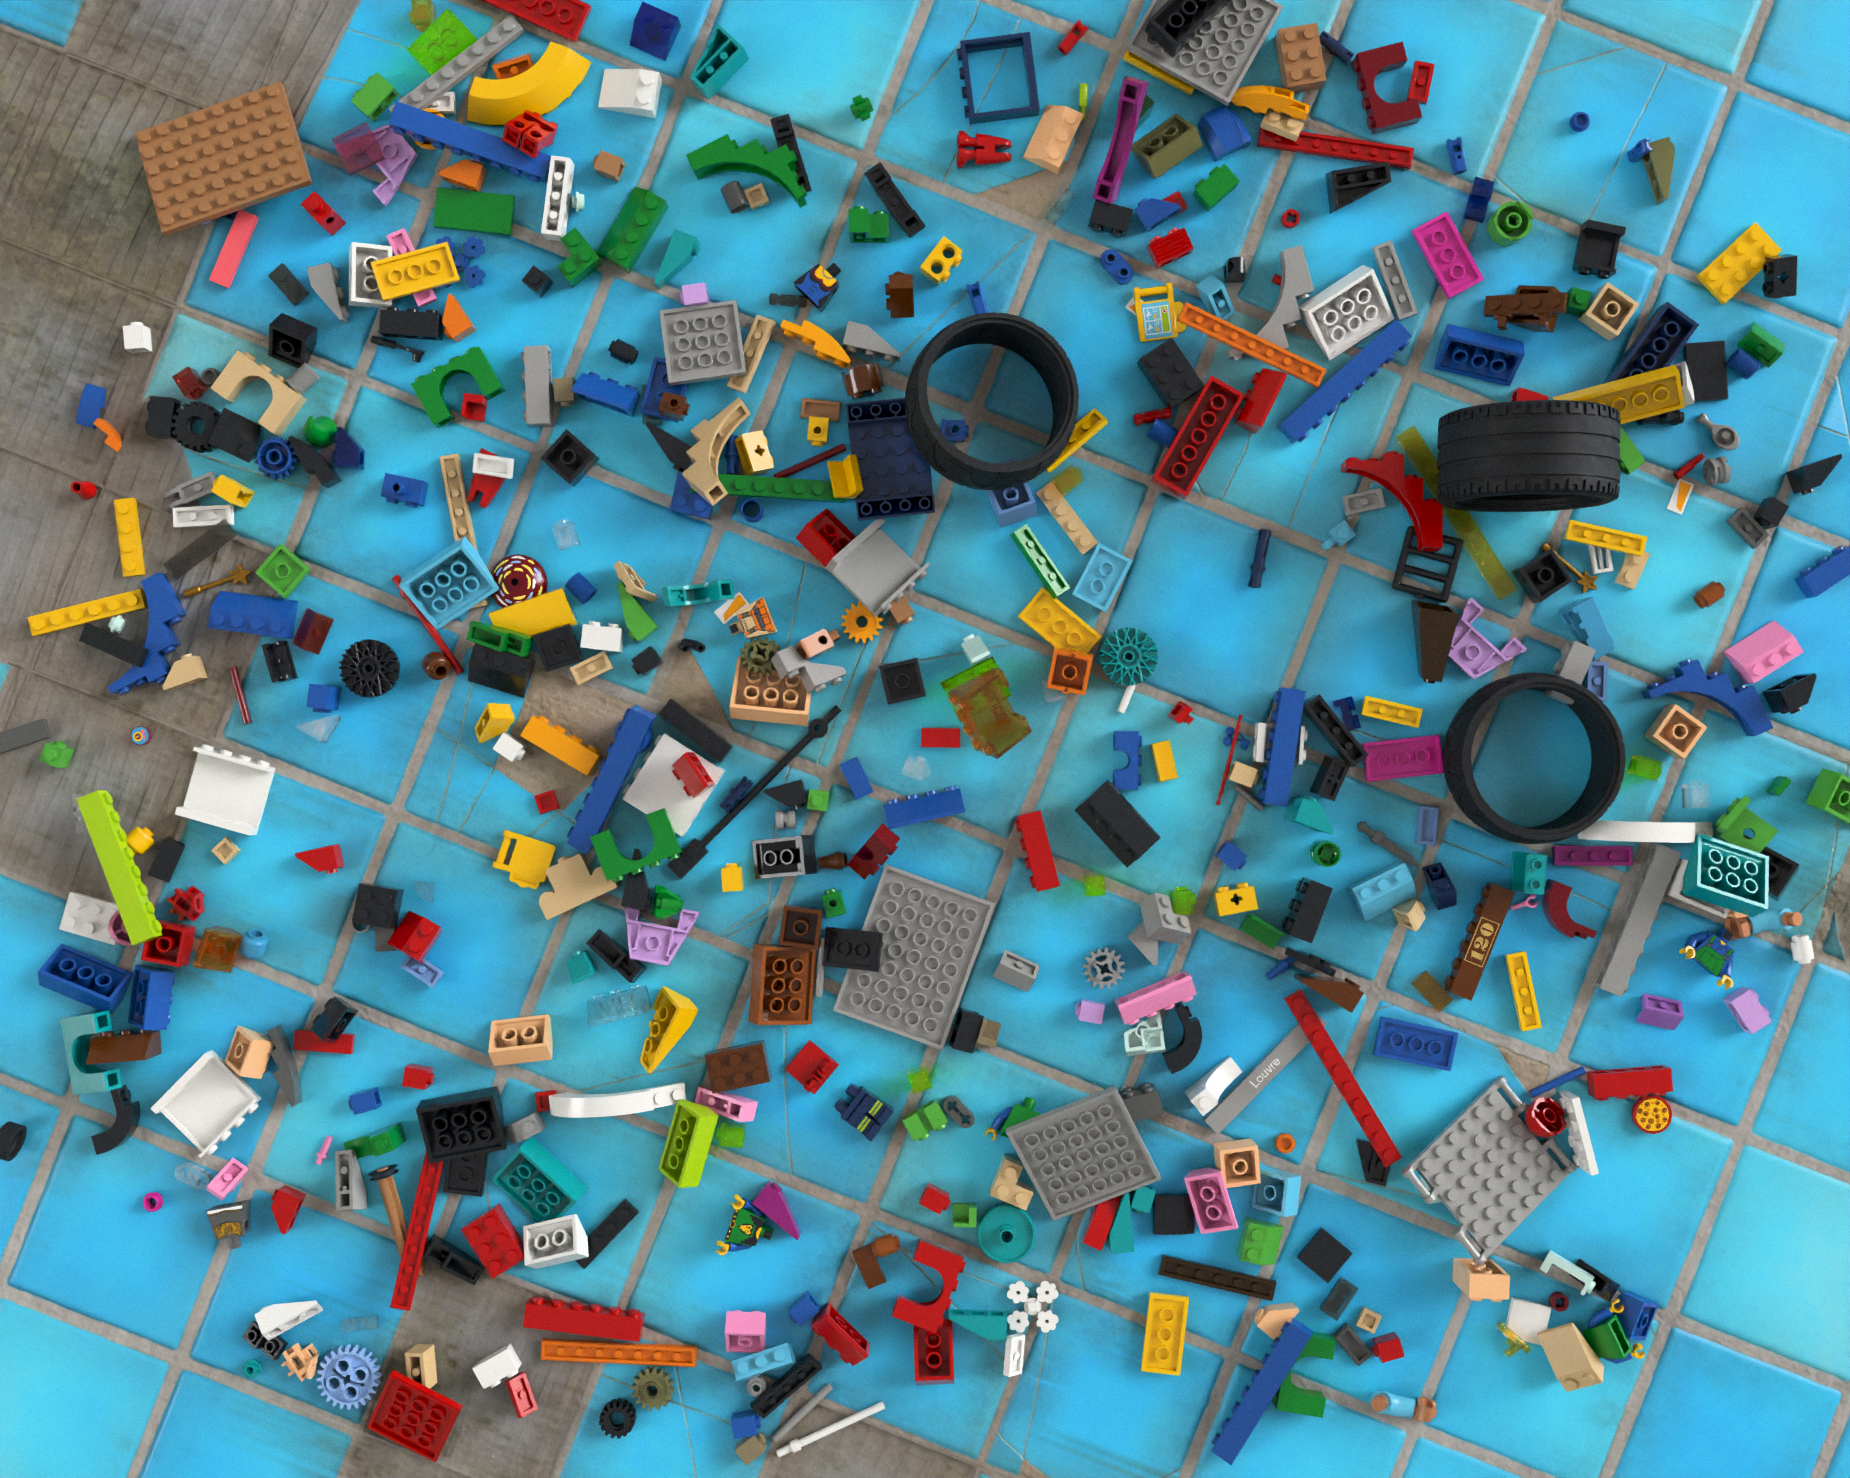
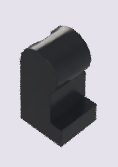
M1229 258L1223 266L1224 283L1244 282L1246 275L1245 258Z

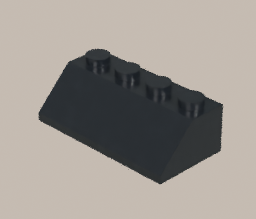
M1109 780L1087 796L1075 809L1076 813L1126 867H1129L1160 839L1156 831Z

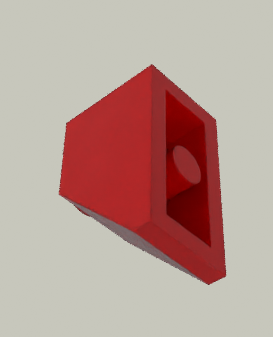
M339 844L295 853L296 858L318 872L326 871V874L338 872V868L344 867Z
M286 1185L279 1190L276 1189L271 1198L273 1201L271 1210L280 1232L284 1235L292 1229L306 1196L305 1193Z

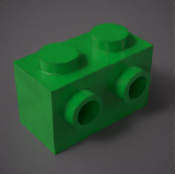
M1225 164L1220 168L1216 166L1209 173V178L1205 181L1201 179L1194 186L1193 196L1207 212L1232 192L1240 182Z

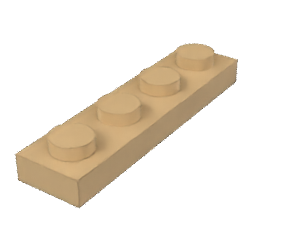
M756 315L743 346L747 375L730 377L727 387L746 394L776 324L775 321Z
M1052 481L1036 493L1037 497L1082 555L1098 544L1097 540Z

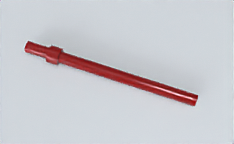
M394 576L392 580L400 590L399 594L403 600L406 599L457 675L463 673V668L437 630L400 588V576Z

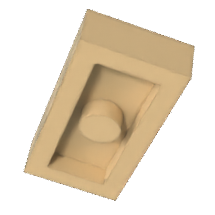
M1268 110L1261 122L1260 128L1297 141L1305 123Z
M1644 552L1641 557L1626 554L1614 583L1634 590L1650 554Z
M602 651L570 667L578 685H582L614 669L606 651Z

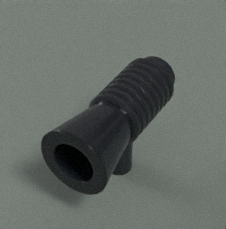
M1675 410L1636 420L1638 425L1653 423L1678 425L1683 423L1684 413L1680 412V410Z

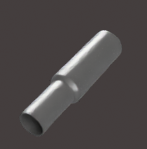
M1238 784L1234 786L1233 789L1258 811L1264 808L1265 804L1260 803V800L1249 791H1246Z

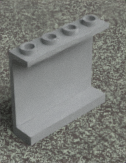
M883 518L872 522L837 553L825 567L875 617L881 612L886 614L891 609L893 601L897 603L904 596L903 592L905 590L909 592L916 585L915 581L917 579L921 581L928 574L926 569L930 566L927 562L920 568L881 529L886 522Z

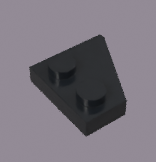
M1287 947L1284 953L1331 977H1334L1336 970L1330 967L1331 963L1312 954L1306 956Z
M1356 1138L1365 1181L1386 1186L1391 1165L1385 1168L1370 1142Z

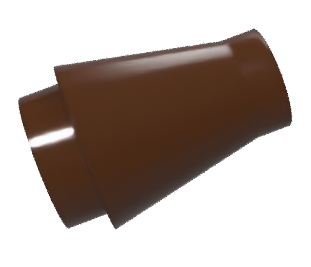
M841 851L824 857H818L819 869L843 870V868H847L848 862L845 852L841 853Z

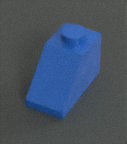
M1148 198L1143 199L1137 204L1138 207L1135 208L1148 231H1151L1182 210L1179 204L1153 198L1149 200Z

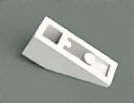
M317 1301L273 1304L263 1307L260 1312L254 1315L261 1334L269 1341L323 1311V1307Z

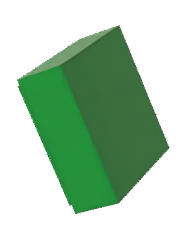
M1777 776L1765 792L1770 796H1780L1789 786L1791 780L1787 777Z

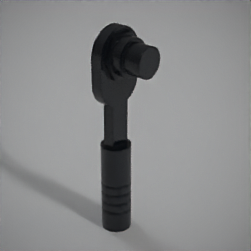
M371 337V343L392 349L400 348L413 353L412 361L420 363L422 355H425L423 350L399 345L396 341L385 338Z

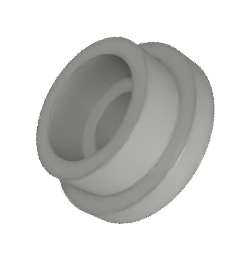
M761 1377L750 1379L747 1383V1391L754 1397H758L766 1390V1382ZM759 1385L760 1389L755 1390L753 1386Z

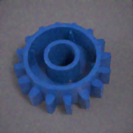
M279 436L277 439L270 437V441L263 440V444L257 446L259 449L258 453H255V456H257L255 464L260 465L258 470L264 472V476H271L274 480H277L278 477L284 480L285 474L291 477L292 473L290 471H297L294 465L295 463H300V461L296 460L297 454L293 446L290 445V441L287 439L283 440ZM277 454H279L280 458L277 462H275L274 458L275 456H277Z

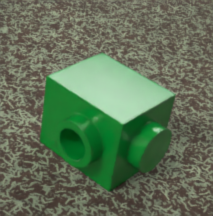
M1576 287L1569 289L1566 292V313L1580 316L1587 311L1592 292Z
M836 887L825 890V894H822L821 897L827 919L846 914L847 910L841 890H836Z

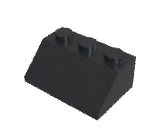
M475 643L469 660L468 681L525 698L536 661L508 652H499Z

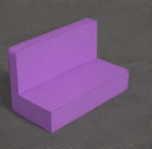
M1643 993L1640 997L1642 1011L1636 1018L1638 1023L1675 1030L1684 1018L1681 1001Z

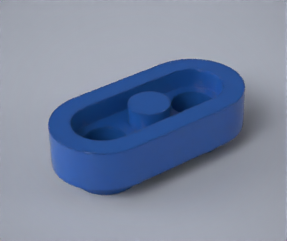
M1108 249L1104 251L1100 259L1102 267L1118 284L1124 285L1129 283L1133 277L1132 267L1116 250ZM1112 256L1114 261H1108L1107 257ZM1125 270L1127 275L1122 276L1120 271Z

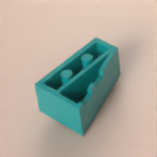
M718 23L711 40H708L706 44L707 48L703 56H700L690 76L694 87L708 100L749 60L744 47Z

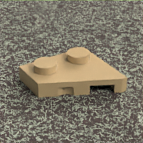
M617 561L613 565L617 571V577L623 581L626 586L625 590L631 596L635 595L650 602H654L658 598L655 593L645 590L644 586L646 583L630 565L621 561Z

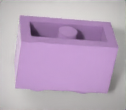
M1740 987L1723 1000L1743 1031L1754 1034L1772 1022L1768 1016L1770 1013L1766 1007L1759 1003L1757 1000L1759 996L1753 989Z

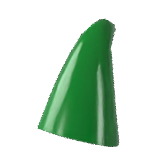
M310 416L303 428L305 438L316 448H328L337 439V426L332 419L326 416H320L315 419L313 416Z

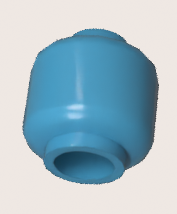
M257 929L244 933L239 948L240 952L250 960L264 956L268 945V937L264 932Z

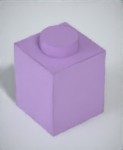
M705 282L682 286L683 292H679L681 304H684L685 307L710 304Z
M1080 999V1003H1076L1075 1014L1080 1021L1102 1025L1105 1004Z

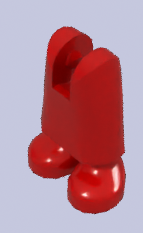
M958 131L957 168L962 169L969 160H974L975 165L1010 162V153L996 152V149H1010L1011 141L1001 137L977 133L974 138L969 137L964 131ZM975 147L974 150H968L964 148Z
M483 448L479 450V453L498 456ZM474 473L467 501L474 503L479 492H482L484 494L479 506L486 509L498 493L505 478Z

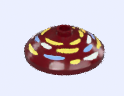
M520 554L507 556L500 560L491 572L499 587V590L491 595L502 608L547 592L548 580L545 570L535 559ZM514 579L518 580V585L516 586L512 584Z

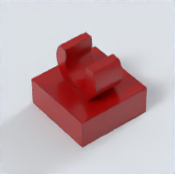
M1179 701L1167 715L1179 724L1183 721L1189 725L1194 720L1189 715L1193 709L1182 701Z

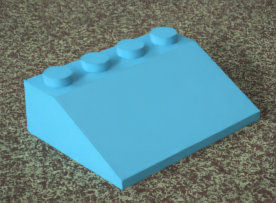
M465 536L403 576L399 584L400 588L436 630L499 590L497 583L479 553Z

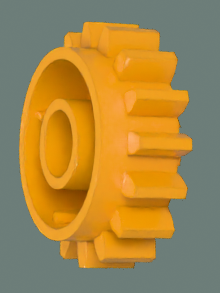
M858 601V606L856 607L851 603V610L845 608L847 616H841L845 620V622L841 623V626L847 628L843 633H850L848 639L851 640L855 637L856 643L862 639L863 643L866 644V639L868 638L874 641L872 636H879L877 630L883 629V626L879 625L883 618L875 617L860 601ZM860 617L867 619L868 623L865 627L857 625V620Z

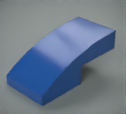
M89 383L85 384L79 402L76 418L77 424L94 429L97 428L93 423L100 417V409L105 406L106 388Z

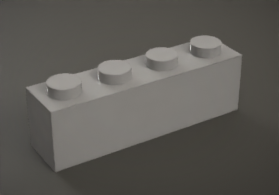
M547 345L524 346V352L521 353L522 364L525 365V371H522V381L525 383V391H523L522 396L523 402L526 403V410L523 411L524 422L530 427H554L551 349Z

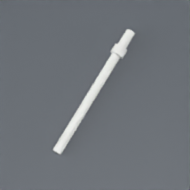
M881 1401L799 1440L796 1438L790 1441V1444L777 1449V1455L782 1457L792 1451L795 1453L805 1445L885 1409V1405Z

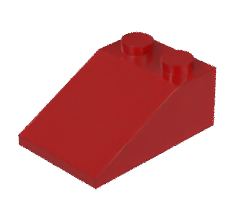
M686 752L672 765L674 776L677 780L681 779L685 784L683 789L689 797L692 795L693 798H696L715 785L694 752Z
M944 1319L942 1328L937 1329L936 1334L914 1325L915 1385L954 1384L953 1329L951 1320Z

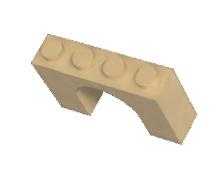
M237 350L213 383L211 389L226 400L234 403L248 383L259 379L266 380L271 386L273 397L270 406L258 423L280 437L307 399L286 384L287 380L279 374L276 376L271 374L272 369L267 365L256 363V358L247 351L243 354Z

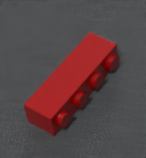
M1041 810L1017 815L1018 820H1015L1017 832L1021 831L1023 839L1019 840L1022 851L1026 850L1027 858H1024L1026 867L1031 869L1032 876L1029 877L1031 887L1036 888V891L1039 892L1060 886Z
M1665 1065L1586 1071L1588 1095L1599 1101L1608 1100V1097L1626 1099L1627 1095L1646 1097L1647 1094L1654 1093V1095L1662 1096L1666 1095V1092H1673L1671 1068Z

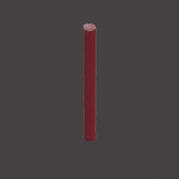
M843 443L773 474V476L776 478H786L846 451V447Z

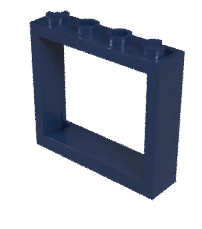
M1030 32L960 41V48L957 49L958 61H962V67L959 68L960 80H964L965 87H962V97L967 100L964 112L965 118H969L970 124L1039 116L1040 107ZM1022 46L1029 107L975 113L967 53Z

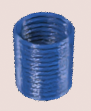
M1740 348L1729 357L1726 366L1746 380L1758 370L1760 362Z
M1156 418L1147 437L1169 448L1178 429Z
M746 499L740 507L742 516L748 522L755 523L763 517V507L755 499ZM752 503L759 505L760 510L756 517L748 518L745 516L746 506Z
M580 572L573 575L565 584V588L582 604L588 602L597 592V589Z

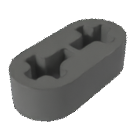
M953 1095L946 1097L943 1102L946 1113L962 1128L971 1127L974 1123L972 1111L958 1097ZM948 1101H956L955 1106L958 1109V1111H956L954 1108L949 1109ZM961 1112L964 1116L970 1115V1122H961L962 1116L959 1113Z

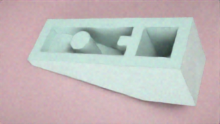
M972 634L963 639L964 643L961 646L971 665L989 657L990 652L979 635L974 637Z

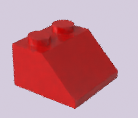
M408 911L387 944L421 964L443 930L425 917Z

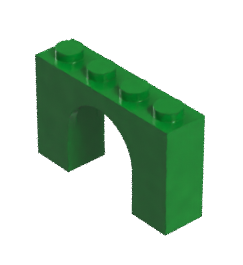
M479 346L477 348H469L466 350V354L460 357L455 356L451 358L449 363L444 366L440 365L433 368L430 374L417 377L415 382L411 384L431 422L437 428L455 419L444 398L445 384L452 376L460 373L472 375L483 395L488 400L506 391L484 350Z
M666 808L646 815L654 836V845L651 852L643 859L632 860L623 856L618 850L611 829L590 837L607 881L612 879L614 883L624 879L623 875L629 872L631 875L642 872V867L649 865L650 868L660 865V860L668 858V861L680 857L678 853L683 851Z
M1313 1331L1311 1338L1296 1362L1308 1356L1333 1360L1336 1344L1335 1338L1332 1334ZM1290 1370L1271 1402H1273L1276 1410L1323 1418L1326 1398L1320 1391L1295 1386L1291 1382Z

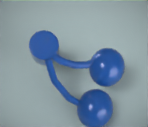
M1227 727L1225 730L1227 736L1224 737L1223 744L1226 746L1232 744L1233 739L1230 736L1235 733L1233 727ZM1238 733L1243 738L1237 739V741H1242L1241 749L1247 750L1250 741L1245 739L1241 733Z

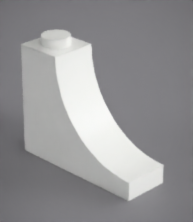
M1228 1056L1184 1091V1093L1202 1116H1204L1218 1105L1221 1093L1242 1071L1233 1059Z

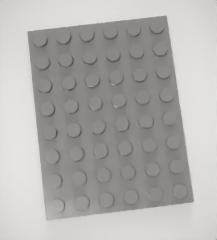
M885 864L862 931L883 933L879 972L847 969L833 1011L943 1050L995 903Z

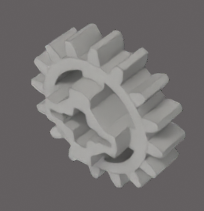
M1106 946L1103 951L1097 947L1096 953L1091 950L1090 954L1092 956H1085L1088 962L1082 964L1083 967L1087 968V970L1083 971V974L1089 975L1086 980L1088 982L1093 980L1092 986L1095 987L1099 984L1100 989H1103L1104 985L1110 989L1111 983L1118 985L1116 979L1122 980L1123 978L1119 974L1120 972H1125L1120 967L1125 964L1124 961H1119L1121 955H1114V949L1108 952V947ZM1106 955L1103 959H1095L1098 956ZM1113 959L1116 963V970H1114L1111 965ZM1106 963L1107 968L1111 972L1105 970L1101 972V969L1097 964L1104 966ZM1091 965L1095 967V976L1091 973ZM1107 976H1111V977H1112V978H1110V979H1108V980H1104V981L1102 980L1104 977H1107Z

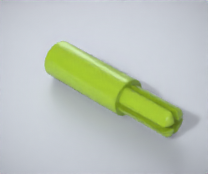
M1081 83L1079 84L1080 113L1084 114L1082 121H1085L1086 109L1088 107V84Z

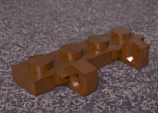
M1567 293L1486 296L1484 316L1494 317L1495 320H1498L1497 327L1500 331L1508 330L1506 324L1509 322V318L1530 315L1539 317L1540 322L1537 324L1539 329H1548L1549 318H1553L1554 314H1566Z

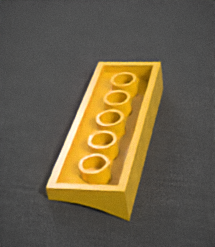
M1675 365L1553 397V400L1586 401L1608 405L1620 412L1621 424L1685 408L1679 370Z

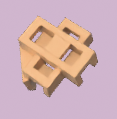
M297 1343L282 1353L286 1361L281 1365L282 1367L287 1365L289 1368L288 1376L296 1373L302 1382L305 1378L311 1379L315 1375L320 1354L312 1343L303 1349Z

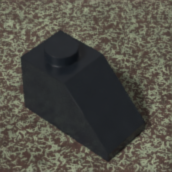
M803 779L764 790L765 794L788 807L793 806L794 810L805 807V803L808 802Z
M1579 1259L1575 1265L1594 1276L1595 1286L1592 1291L1600 1297L1611 1301L1620 1284ZM1569 1274L1571 1277L1579 1281L1581 1284L1585 1285L1584 1282Z

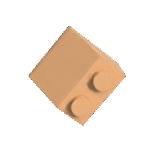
M237 1026L224 1062L239 1076L261 1079L267 1069L270 1052L274 1050V1043L267 1035Z

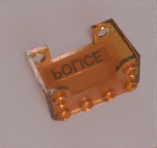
M994 667L949 690L948 699L957 710L956 715L963 722V729L972 740V747L976 751L980 750L987 756L998 759L1032 731L1025 716L1013 712L1001 687L1008 688L1010 685L1003 670Z

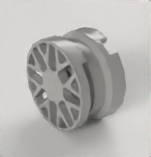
M1721 456L1716 459L1710 458L1705 460L1703 473L1708 485L1713 486L1718 483L1724 484L1729 482L1731 468L1730 465L1726 464L1728 462L1726 457Z

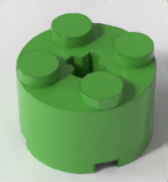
M1506 202L1490 216L1486 226L1489 236L1502 247L1514 245L1531 231L1533 214L1530 208L1522 202Z

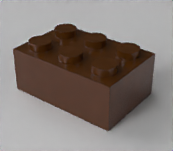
M764 1040L707 1051L705 1054L712 1094L771 1081L772 1076Z

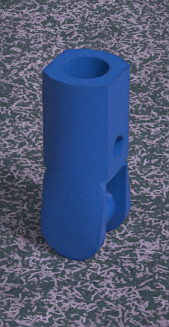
M1457 137L1455 140L1447 139L1446 146L1453 174L1466 172L1467 168L1461 137ZM1457 147L1458 152H1454L1453 148Z
M1650 138L1638 141L1627 153L1630 162H1637L1653 151L1648 143Z
M979 281L972 285L966 284L974 313H988ZM978 291L979 295L973 297L972 293Z

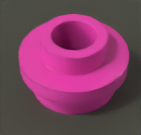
M158 1192L148 1193L143 1199L144 1208L150 1212L158 1211L163 1206V1197ZM152 1198L156 1200V1204L152 1203Z

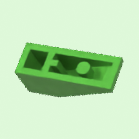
M620 581L617 583L626 626L630 630L627 633L634 641L643 642L657 631L659 626L637 599L625 590V584Z

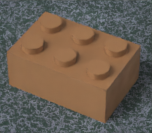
M1317 23L1278 29L1274 40L1282 88L1294 91V93L1322 89L1326 82V74Z

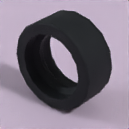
M9 1121L0 1128V1159L9 1162L17 1156L26 1138L27 1130L25 1126Z

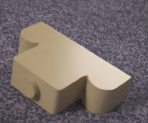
M584 853L577 854L571 858L566 855L557 860L558 864L546 869V874L554 890L544 892L539 898V905L546 920H549L619 887L620 883L619 881L613 883L612 879L607 881L601 866L592 871Z

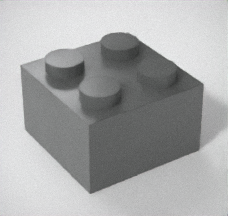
M1144 1082L1139 1084L1138 1088L1131 1089V1087H1126L1119 1090V1094L1133 1122L1164 1113L1158 1090L1153 1083Z

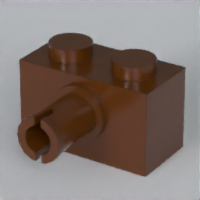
M898 271L893 275H889V283H885L886 295H890V298H886V309L890 310L891 318L914 317L912 274H904Z

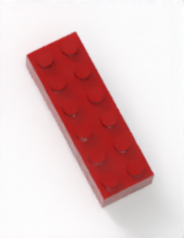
M1211 375L1150 481L1184 500L1191 491L1245 394Z

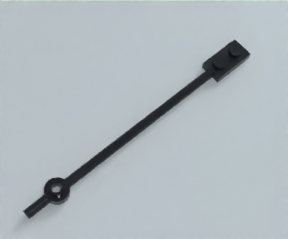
M836 705L823 719L812 720L808 728L809 733L701 841L694 838L682 850L683 852L679 853L680 857L673 859L667 866L682 879L709 852L706 846L814 738H822L827 734L828 724L842 710ZM818 724L822 727L820 732L815 731V726Z

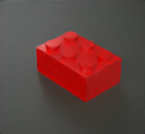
M500 1203L468 1222L461 1229L492 1279L524 1259V1241Z

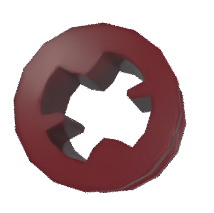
M1556 1291L1550 1294L1548 1301L1553 1309L1561 1312L1568 1308L1569 1300L1563 1293ZM1557 1298L1561 1299V1305H1558L1555 1301Z

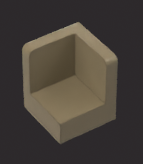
M983 1018L976 1042L996 1048L1001 1023Z

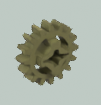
M758 636L757 641L751 638L750 644L745 642L744 648H741L740 662H742V667L747 668L748 674L753 671L754 676L761 673L762 677H765L766 672L772 675V669L776 670L770 660L776 652L780 651V645H775L774 639L769 642L768 637L761 640V637Z

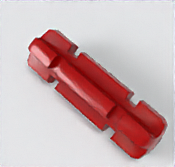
M1165 407L1162 410L1156 409L1144 412V414H1134L1133 420L1134 424L1138 426L1142 425L1143 422L1146 424L1154 422L1156 418L1160 420L1161 418L1164 420L1170 419L1172 414L1171 410Z

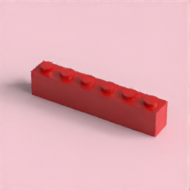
M532 1297L525 1306L523 1327L639 1342L642 1337L645 1313H641L637 1309L626 1311L615 1306L602 1308L599 1304L587 1306L576 1301L564 1303L560 1299L548 1301L544 1300L543 1297Z

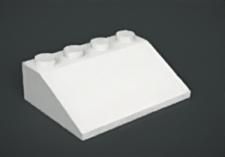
M1364 265L1298 306L1305 325L1329 361L1394 319L1374 269Z

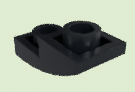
M252 1321L242 1337L254 1349H261L272 1360H277L288 1344L279 1335L268 1341L261 1334L257 1321Z

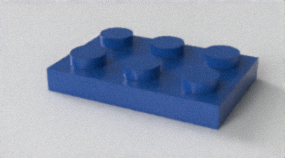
M654 357L640 413L678 423L679 420L660 415V402L663 392L685 397L689 383L669 386L666 359Z

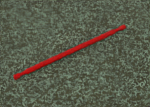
M1240 714L1238 717L1239 720L1236 725L1216 805H1220V800L1223 795L1227 775L1229 772L1234 748L1236 745L1240 729V723L1243 718V715Z

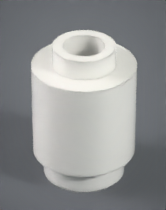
M1807 934L1791 936L1792 941H1790L1793 960L1798 961V964L1810 963L1811 959H1814V953L1809 936Z

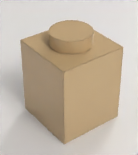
M1233 761L1227 775V780L1251 788L1258 780V769Z

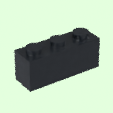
M387 307V310H380L379 333L384 337L442 341L443 317L436 310L419 312L417 309L408 308L407 311H399L398 308Z

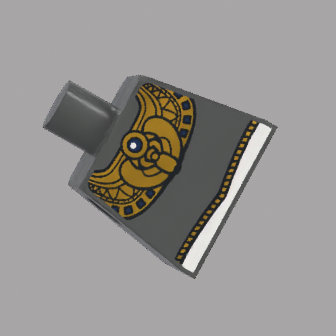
M250 1200L216 1205L208 1209L206 1213L216 1240L228 1239L229 1249L241 1247L240 1236H244L250 1231Z

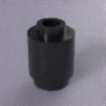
M620 339L613 340L608 349L611 352V357L631 365L634 364L639 354V351L634 346Z

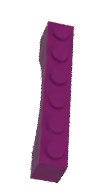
M1133 77L1123 80L1118 100L1115 128L1105 162L1097 178L1092 197L1094 199L1110 204L1117 201L1149 82Z

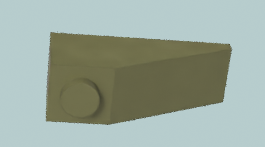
M1669 137L1650 142L1649 147L1653 151L1642 157L1657 205L1669 197L1675 158V147Z

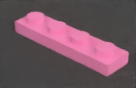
M402 228L386 236L395 256L415 251L406 229ZM433 289L413 294L419 308L438 300Z

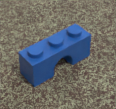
M1113 731V751H1123L1128 756V764L1124 769L1113 770V785L1117 790H1138V786H1141V774H1138V766L1141 767L1142 755H1138L1139 747H1142V735H1139V731Z

